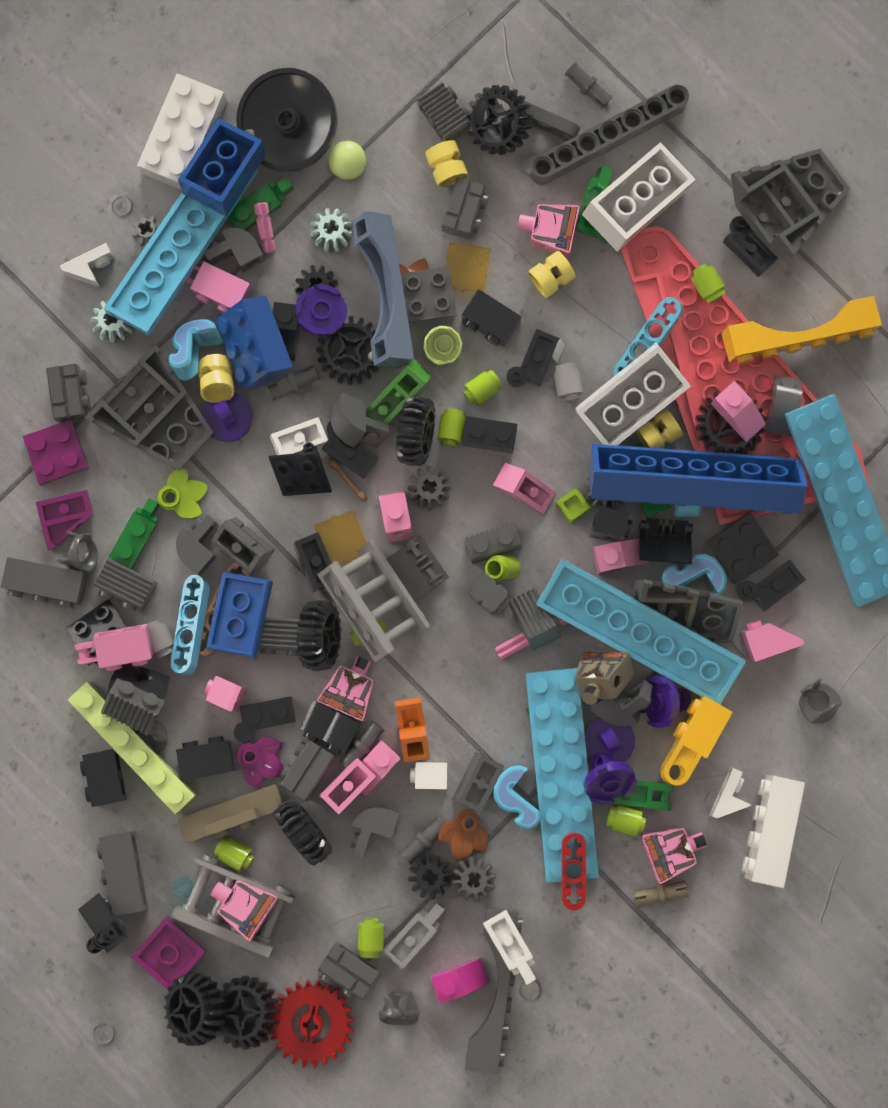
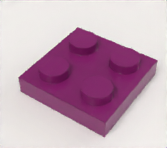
M68 420L23 436L40 486L89 469L73 420Z
M167 916L131 958L168 990V987L173 985V980L187 974L207 950Z

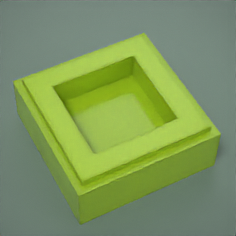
M577 487L555 502L570 524L591 509V506Z

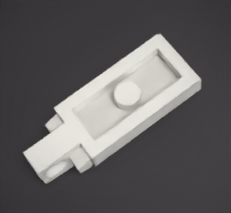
M507 910L484 922L486 930L514 976L521 973L526 984L536 980L530 969V966L535 964L532 959L533 956Z

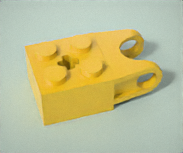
M705 696L698 697L695 700L692 699L685 711L688 717L685 722H679L674 730L673 736L676 738L660 767V776L664 782L672 785H682L689 779L700 758H708L732 715V711ZM673 765H677L680 769V775L673 780L669 775V770Z

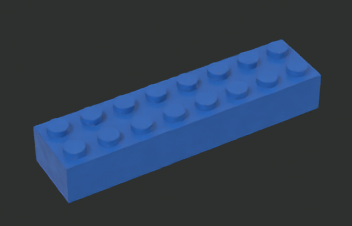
M592 444L588 470L591 499H598L600 501L620 500L627 503L649 502L655 505L662 503L676 504L682 507L692 505L704 508H729L731 510L749 509L758 512L778 511L785 514L802 513L807 483L800 458Z

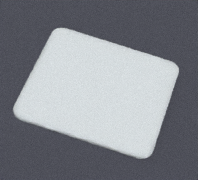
M559 339L552 355L556 363H558L565 346L561 339Z

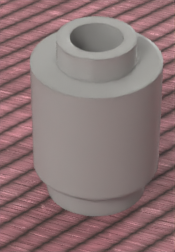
M564 363L555 366L553 376L558 398H563L564 402L578 400L579 395L583 394L579 369L575 367V363Z
M158 620L148 623L153 656L155 655L158 661L172 655L174 640L166 623H159Z

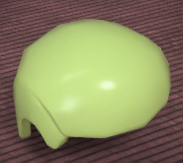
M340 141L332 147L328 155V164L332 173L343 180L355 179L363 173L366 167L367 160L364 150L360 145L352 141Z
M438 326L431 329L425 336L423 349L426 357L431 362L437 365L450 364L461 354L463 343L459 333L453 328Z

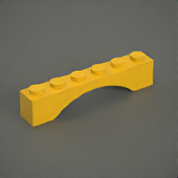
M870 296L849 301L832 320L807 331H777L750 321L728 326L721 334L729 363L738 361V364H744L753 361V357L762 356L763 359L777 356L778 352L787 351V354L801 351L802 347L810 345L812 349L825 346L826 342L835 340V343L839 344L849 341L850 337L859 335L860 339L873 336L875 334L874 331L882 326L875 298Z

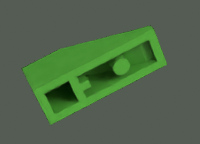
M415 359L409 362L366 408V417L388 424L401 411L405 400L410 396H415L432 375Z

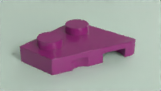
M88 490L36 502L48 550L54 549L69 536V534H66V531L74 532L94 515Z

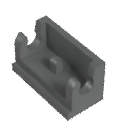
M475 752L453 799L481 813L504 765Z

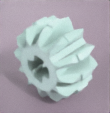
M326 208V216L323 217L317 213L316 218L319 222H311V228L315 229L310 233L311 238L316 239L315 245L317 247L324 244V251L328 252L330 247L333 246L335 252H338V244L347 247L348 242L346 239L353 238V233L349 231L353 228L352 222H347L349 217L346 213L340 216L339 209H335L334 213L330 214V210ZM332 226H335L336 231H333L332 234H328L327 229L331 230Z
M101 301L100 304L103 309L94 308L93 312L98 317L90 319L91 323L96 325L93 328L94 333H100V339L103 341L109 337L110 342L115 343L116 336L125 341L123 333L131 334L133 330L128 324L117 319L116 324H110L108 320L110 318L115 319V317L105 312L104 307L106 303Z

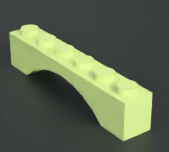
M86 682L68 701L174 814L181 813L198 794L185 780L181 781L180 775L133 728L126 726L125 723L121 724L120 721L116 722L115 719L107 717L106 714L102 715L101 710L107 697L92 682Z

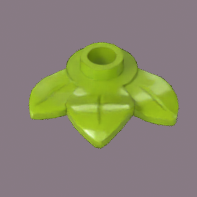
M181 468L169 475L167 485L158 492L157 500L163 509L168 511L174 510L182 518H196L202 515L201 508L197 502L204 497L208 486L199 480H189L187 469ZM174 494L175 500L171 503L167 502V495Z

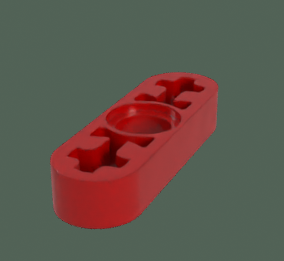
M569 832L563 837L561 843L562 902L567 909L575 911L581 909L586 902V842L581 834ZM573 837L576 838L577 842L581 843V846L576 847V856L582 855V860L576 858L566 860V855L571 857V848L566 846V843L571 842ZM570 864H578L581 867L579 877L570 878L567 876L566 869ZM566 882L571 884L582 882L581 887L576 885V893L578 896H581V899H578L576 904H571V901L566 899L567 896L571 895V885L566 886Z

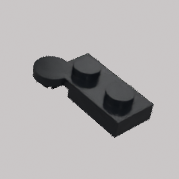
M736 216L729 225L731 233L725 237L723 243L750 270L760 277L777 261L778 257L752 232H748L750 226L742 216Z
M536 329L521 367H512L507 372L506 379L509 385L521 387L527 381L540 387L560 338Z
M330 421L326 430L330 439L324 444L322 451L362 479H365L379 458L359 443L355 447L344 443L335 434Z
M788 560L757 585L752 581L742 582L738 586L737 594L743 601L754 600L764 612L806 581V579L793 562Z
M292 697L239 706L242 722L235 726L234 736L240 742H249L253 739L255 730L296 722Z

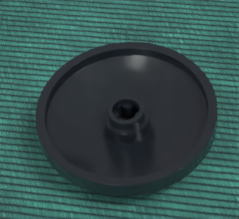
M295 68L275 69L255 79L242 95L236 115L237 128L243 131L251 129L254 131L255 137L263 141L266 156L262 160L261 165L280 172L302 170L320 160L332 145L338 126L336 104L327 87L312 74Z

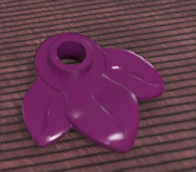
M264 737L255 744L245 743L237 749L236 761L243 768V778L248 784L259 788L264 777L276 778L281 775L284 767L275 755L281 750L282 742L274 738ZM249 751L253 752V759L246 761L245 754Z

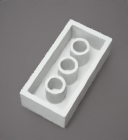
M177 73L137 164L141 174L181 190L178 182L179 177L217 119H220L227 104L224 92Z
M660 142L594 198L582 215L618 252L685 194L696 179Z
M655 343L575 407V409L603 445H619L689 389L691 385L660 346Z
M765 775L764 780H760L758 786V795H761L760 803L755 805L752 820L756 821L754 831L749 832L747 846L750 847L749 857H744L742 872L745 873L744 878L753 882L784 888L805 782L772 775Z

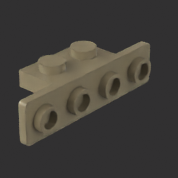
M273 784L178 819V824L185 843L214 834L216 839L230 834L229 828L239 825L241 830L255 825L254 819L273 813L283 802L277 785Z

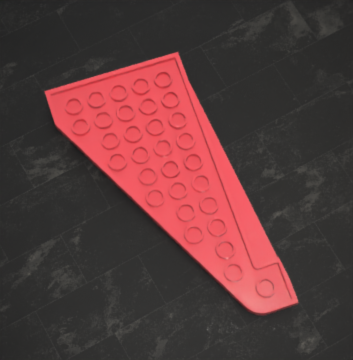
M657 226L644 228L621 248L624 263L646 322L659 303L667 297L679 300L684 307L682 317L660 348L691 385L675 401L694 451L712 452L714 447L711 445L706 450L703 448L705 443L708 442L706 439L702 441L697 439L699 435L703 434V431H695V426L702 424L697 422L695 417L696 415H703L698 409L701 405L707 407L705 404L707 397L714 400L713 394L715 392L720 394L735 381L745 393L749 394L752 400L755 399L757 401L755 406L757 409L762 408L761 416L767 421L775 375L800 379L779 355L768 359H763L762 356L753 357V361L744 364H738V361L729 363L721 333L728 326L749 321L725 294L709 304L706 299H702L690 279L694 276L692 271L700 265L671 232ZM674 303L672 306L668 304L665 307L668 310L665 317L663 318L659 315L657 319L662 320L668 326L670 321H667L666 318L670 313L675 314L677 312L674 308L676 304ZM653 324L650 327L649 331L652 338H657L662 334L663 328L660 324ZM801 382L800 389H803L800 407L817 401L816 397ZM712 412L710 428L714 434L719 429V423L715 419L716 415ZM727 422L725 428L721 432H724L726 429H730L732 426ZM766 425L763 427L765 432L757 434L762 438V441L760 443L753 442L756 449L750 451L746 448L747 455L800 458L793 437L766 432ZM729 435L719 439L726 444L741 443L739 439L735 440ZM852 440L870 489V484L863 462L861 450L858 447V445ZM803 467L807 483L804 505L815 503L816 499ZM714 507L718 526L735 522L748 512L753 517L777 512H758L749 509L731 510L729 508Z

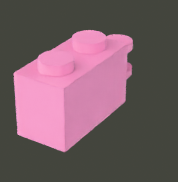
M204 261L201 267L195 266L185 283L191 285L190 290L195 295V300L205 305H208L209 302L218 306L217 310L222 313L226 312L241 299H247L252 290L250 283ZM193 271L197 273L194 280L190 278Z
M147 624L95 633L93 641L74 645L75 650H78L79 653L78 664L98 661L99 668L106 667V671L122 668L121 664L132 663V666L144 665L153 656ZM95 647L96 655L90 656L88 648Z

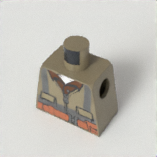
M586 651L582 653L575 680L580 696L585 703L593 705L598 699H615L635 675L629 652Z

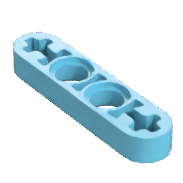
M667 297L659 303L616 364L613 371L614 376L622 368L630 364L627 361L629 357L632 361L636 359L634 351L637 346L645 345L649 349L655 343L659 346L663 344L683 315L684 307L679 300ZM675 303L674 308L677 312L675 314L670 313L667 316L666 320L670 321L667 326L665 322L657 319V317L660 315L664 318L668 312L665 307L668 304L672 306ZM653 324H660L663 328L662 334L657 338H652L649 333V329Z
M196 574L189 576L183 585L171 656L172 670L183 676L193 674L197 668L210 592L209 582ZM198 584H200V588H197L194 591V586H198ZM193 606H196V616L192 619H189V609ZM192 631V641L189 644H184L185 634ZM187 660V665L181 667V662Z

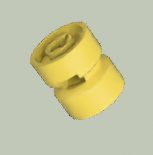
M456 141L439 143L425 152L429 166L435 168L433 176L437 187L445 188L452 186L458 177L462 179L467 178L468 173L464 162L458 160L460 152Z
M555 251L545 259L544 265L539 263L528 271L532 283L546 299L558 291L559 285L565 286L576 278L570 263L559 251ZM551 268L557 275V278H555L552 272L550 271Z
M211 354L203 357L199 361L198 368L202 398L211 403H219L223 400L231 399L234 395V382L230 359L221 354Z
M665 408L652 417V422L647 421L635 431L638 439L646 448L664 449L666 442L672 444L683 436L679 424Z

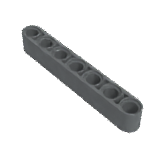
M679 84L673 85L541 154L532 162V180L540 185L548 184L682 113L689 100L687 88ZM674 95L679 96L683 102L679 104L674 103L670 97ZM655 107L659 109L660 114L652 115L648 112V109ZM634 119L638 122V126L630 127L625 121ZM605 131H612L616 134V137L608 139L603 133ZM589 142L593 145L594 149L586 151L581 147V144ZM562 154H567L572 160L564 163L558 157ZM545 166L549 169V172L544 175L539 174L536 168Z

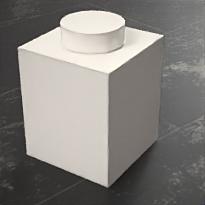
M416 762L415 767H410V783H415V789H447V762Z

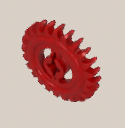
M307 979L303 988L299 982H296V991L286 987L288 997L282 994L278 995V999L282 1004H275V1009H280L281 1012L280 1014H275V1018L280 1023L272 1025L276 1033L271 1036L270 1040H280L275 1050L285 1048L283 1058L292 1054V1064H295L301 1058L303 1068L306 1067L308 1060H311L313 1067L316 1068L318 1059H321L326 1066L328 1064L327 1056L337 1060L335 1050L342 1053L345 1052L342 1042L351 1043V1039L346 1033H353L355 1030L347 1024L354 1022L355 1018L347 1016V1013L352 1011L353 1008L351 1006H343L348 998L343 997L339 999L340 989L330 992V984L322 988L321 980H317L314 987L311 981ZM310 1004L309 1011L305 1012L299 1021L300 1033L305 1036L304 1040H301L293 1029V1017L300 1007ZM316 1006L313 1019L314 1023L318 1026H315L311 1031L310 1040H308L309 1026L304 1024V1022H308L312 1016L313 1007ZM319 1006H322L330 1016L331 1028L324 1039L313 1042L314 1037L321 1032L324 1025V1019L318 1012Z

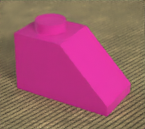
M481 957L431 975V981L439 1004L467 995L490 983Z

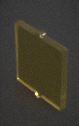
M449 242L445 267H450L453 288L460 289L461 292L465 290L477 292L478 289L484 292L491 249L476 247L472 243L464 245Z
M354 510L338 516L332 515L331 519L314 525L316 532H319L331 563L335 561L338 564L345 561L352 562L353 558L360 556L357 550L364 546L366 541Z

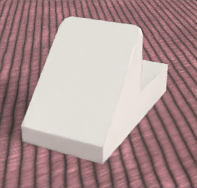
M104 243L60 265L66 276L100 287L92 269H101L109 265L110 260L114 259V256L108 245Z
M319 417L270 435L277 455L301 453L303 445L309 442L313 443L316 447L328 442Z
M729 768L709 816L720 818L751 806V804L733 797L734 792L738 793L743 785L742 771Z

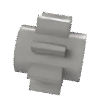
M141 215V220L138 223H132L136 231L131 235L134 239L140 238L139 245L141 247L149 242L160 224L155 225V216L146 219ZM150 228L152 229V232H151V233L147 232V233L144 235V233H143V230H144V229H145V230H149Z

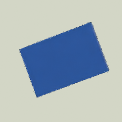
M227 572L222 573L206 646L207 649L257 658L273 581Z

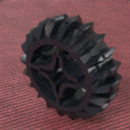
M492 85L491 89L485 87L482 89V93L474 95L476 101L468 103L473 109L465 113L471 117L468 126H471L472 130L469 131L468 135L476 136L473 143L475 145L481 144L480 150L487 151L489 149V154L491 155L497 154V152L499 155H506L507 151L512 153L515 152L516 147H522L524 145L522 139L530 137L525 130L532 129L533 127L527 123V120L533 117L532 114H527L526 112L531 105H523L525 96H517V89L510 90L508 85H502L501 88L499 85ZM497 99L506 102L511 110L506 111L502 104L498 103ZM485 111H486V112H487V117H486V119H485V121H484V116H485ZM499 116H505L501 118V122H498L499 124H493L497 122V118H500ZM514 120V127H513V130H512L511 124H512V121ZM492 129L496 136L500 137L501 141L493 138L487 130Z
M349 316V323L344 322L342 327L333 335L326 336L327 338L319 337L317 340L318 343L324 345L316 348L318 354H324L319 356L317 361L318 363H325L321 367L323 372L331 370L328 375L331 380L337 374L339 375L337 379L339 384L343 383L344 378H347L349 386H352L353 378H357L358 384H362L361 376L365 375L368 380H371L372 376L369 371L379 372V368L374 366L373 361L368 360L364 364L360 356L361 352L366 348L365 345L371 343L370 341L376 330L370 332L373 327L371 322L363 327L364 319L361 317L358 319L357 324H355L353 316ZM356 332L364 337L351 340L344 333ZM337 338L341 348L336 353V356L331 359L330 348L333 341ZM345 343L347 346H352V348L353 346L356 347V358L354 355H346ZM345 362H351L358 369L346 370L337 365L339 363L342 365Z
M715 392L713 398L715 399L719 393ZM707 397L705 399L707 407L701 405L698 409L703 415H696L695 417L697 422L702 423L695 426V431H703V434L698 436V441L704 439L708 441L703 448L706 450L711 445L714 447L712 452L718 453L720 450L722 453L730 452L731 454H737L738 451L740 454L747 455L746 448L754 451L756 447L753 442L760 443L762 441V438L757 434H763L765 428L760 429L747 442L735 430H732V427L721 432L725 428L727 421L712 406L713 400ZM758 408V411L761 414L763 410L762 408ZM712 412L716 415L715 419L719 423V429L714 434L710 428ZM729 435L735 440L739 439L741 443L726 444L719 439Z
M410 396L405 400L400 411L398 427L396 428V455L399 462L408 466H422L429 457L436 425V409L431 399L423 396Z
M325 600L308 602L303 607L302 613L299 615L300 621L297 623L296 643L299 661L303 667L312 669V671L331 669L336 662V658L339 656L338 650L341 648L342 628L340 627L339 611L332 602H326Z
M290 798L274 810V817L278 825L309 864L315 866L328 858L327 856L332 853L330 843L308 812L296 799Z
M199 972L187 973L173 980V985L168 987L169 994L164 996L167 1004L163 1006L166 1009V1016L164 1018L168 1019L167 1029L172 1030L171 1035L177 1038L178 1043H183L186 1046H201L216 1039V1035L222 1032L220 1025L225 1023L222 1015L227 1012L223 1009V1003L226 1000L221 999L220 995L223 990L217 989V982L211 980V976Z
M242 976L241 978H232L231 983L223 984L224 991H222L220 996L221 999L226 1000L223 1003V1009L227 1012L222 1015L225 1023L220 1025L222 1032L217 1035L224 1036L223 1042L226 1044L232 1043L233 1048L241 1047L243 1050L250 1049L251 1047L257 1048L261 1045V1042L266 1043L269 1041L268 1035L276 1033L272 1025L280 1023L275 1018V1014H280L281 1012L280 1009H275V1004L280 1000L278 998L272 999L275 990L267 989L268 983L266 981L260 982L258 977L250 979L249 976ZM255 997L258 1000L260 1007L256 1004ZM235 998H236V1004H235V1006L232 1008L233 1001H234ZM247 1010L253 1011V1014L245 1015V1013L239 1014L238 1012ZM260 1017V1021L255 1028L256 1020ZM232 1019H234V1020H235V1022H236V1025H237V1028H236V1026H235V1025H234V1023H233V1020H232Z

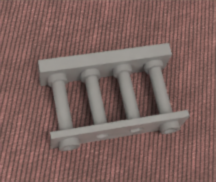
M372 539L357 550L360 557L342 568L335 561L317 575L374 662H377L395 650L391 644L392 641L409 630L413 636H416L430 625L384 557L382 550ZM367 565L375 578L356 590L348 576ZM381 587L389 600L370 612L362 598ZM396 609L404 622L389 632L384 633L377 620Z
M204 854V857H197L194 863L201 865L202 868L187 904L184 903L183 906H176L171 917L269 958L275 945L270 944L271 939L269 937L284 901L291 904L294 902L295 896L290 895L292 890L281 885H277L274 888L219 865V860L210 855ZM212 870L227 876L224 885L231 890L235 882L239 880L278 897L276 904L265 919L260 934H256L251 943L232 926L221 923L223 919L217 912L223 904L222 902L216 900L211 914L208 913L207 917L197 913L198 908L196 907Z

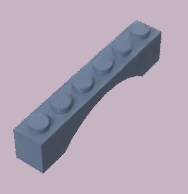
M366 211L352 220L355 245L369 264L379 292V322L376 332L370 341L374 366L400 368L413 361L414 355L392 218L389 214Z

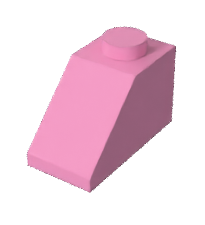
M735 381L711 403L746 442L766 425L753 400Z
M508 463L503 465L493 486L509 497L541 514L545 513L556 493L526 470Z
M639 539L600 545L592 550L598 575L649 564L648 561L639 560Z
M761 620L746 624L747 629L740 631L749 659L754 662L804 645L803 639L770 623H761Z
M216 676L214 680H209L204 694H207L206 701L228 711L238 712L247 688Z
M383 740L362 761L376 776L361 791L365 796L375 788L401 759Z
M356 758L319 796L334 811L340 814L376 776Z

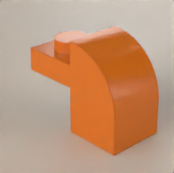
M421 698L395 701L404 762L429 759L430 755Z

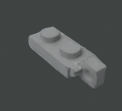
M437 902L429 912L425 908L417 912L383 950V953L403 970L437 932V928L441 925L437 919L445 911V908Z

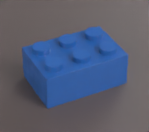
M218 118L178 179L183 195L227 216L266 156L263 141Z
M266 296L241 299L215 319L218 332L221 334L227 356L230 358L241 391L267 386L293 368Z

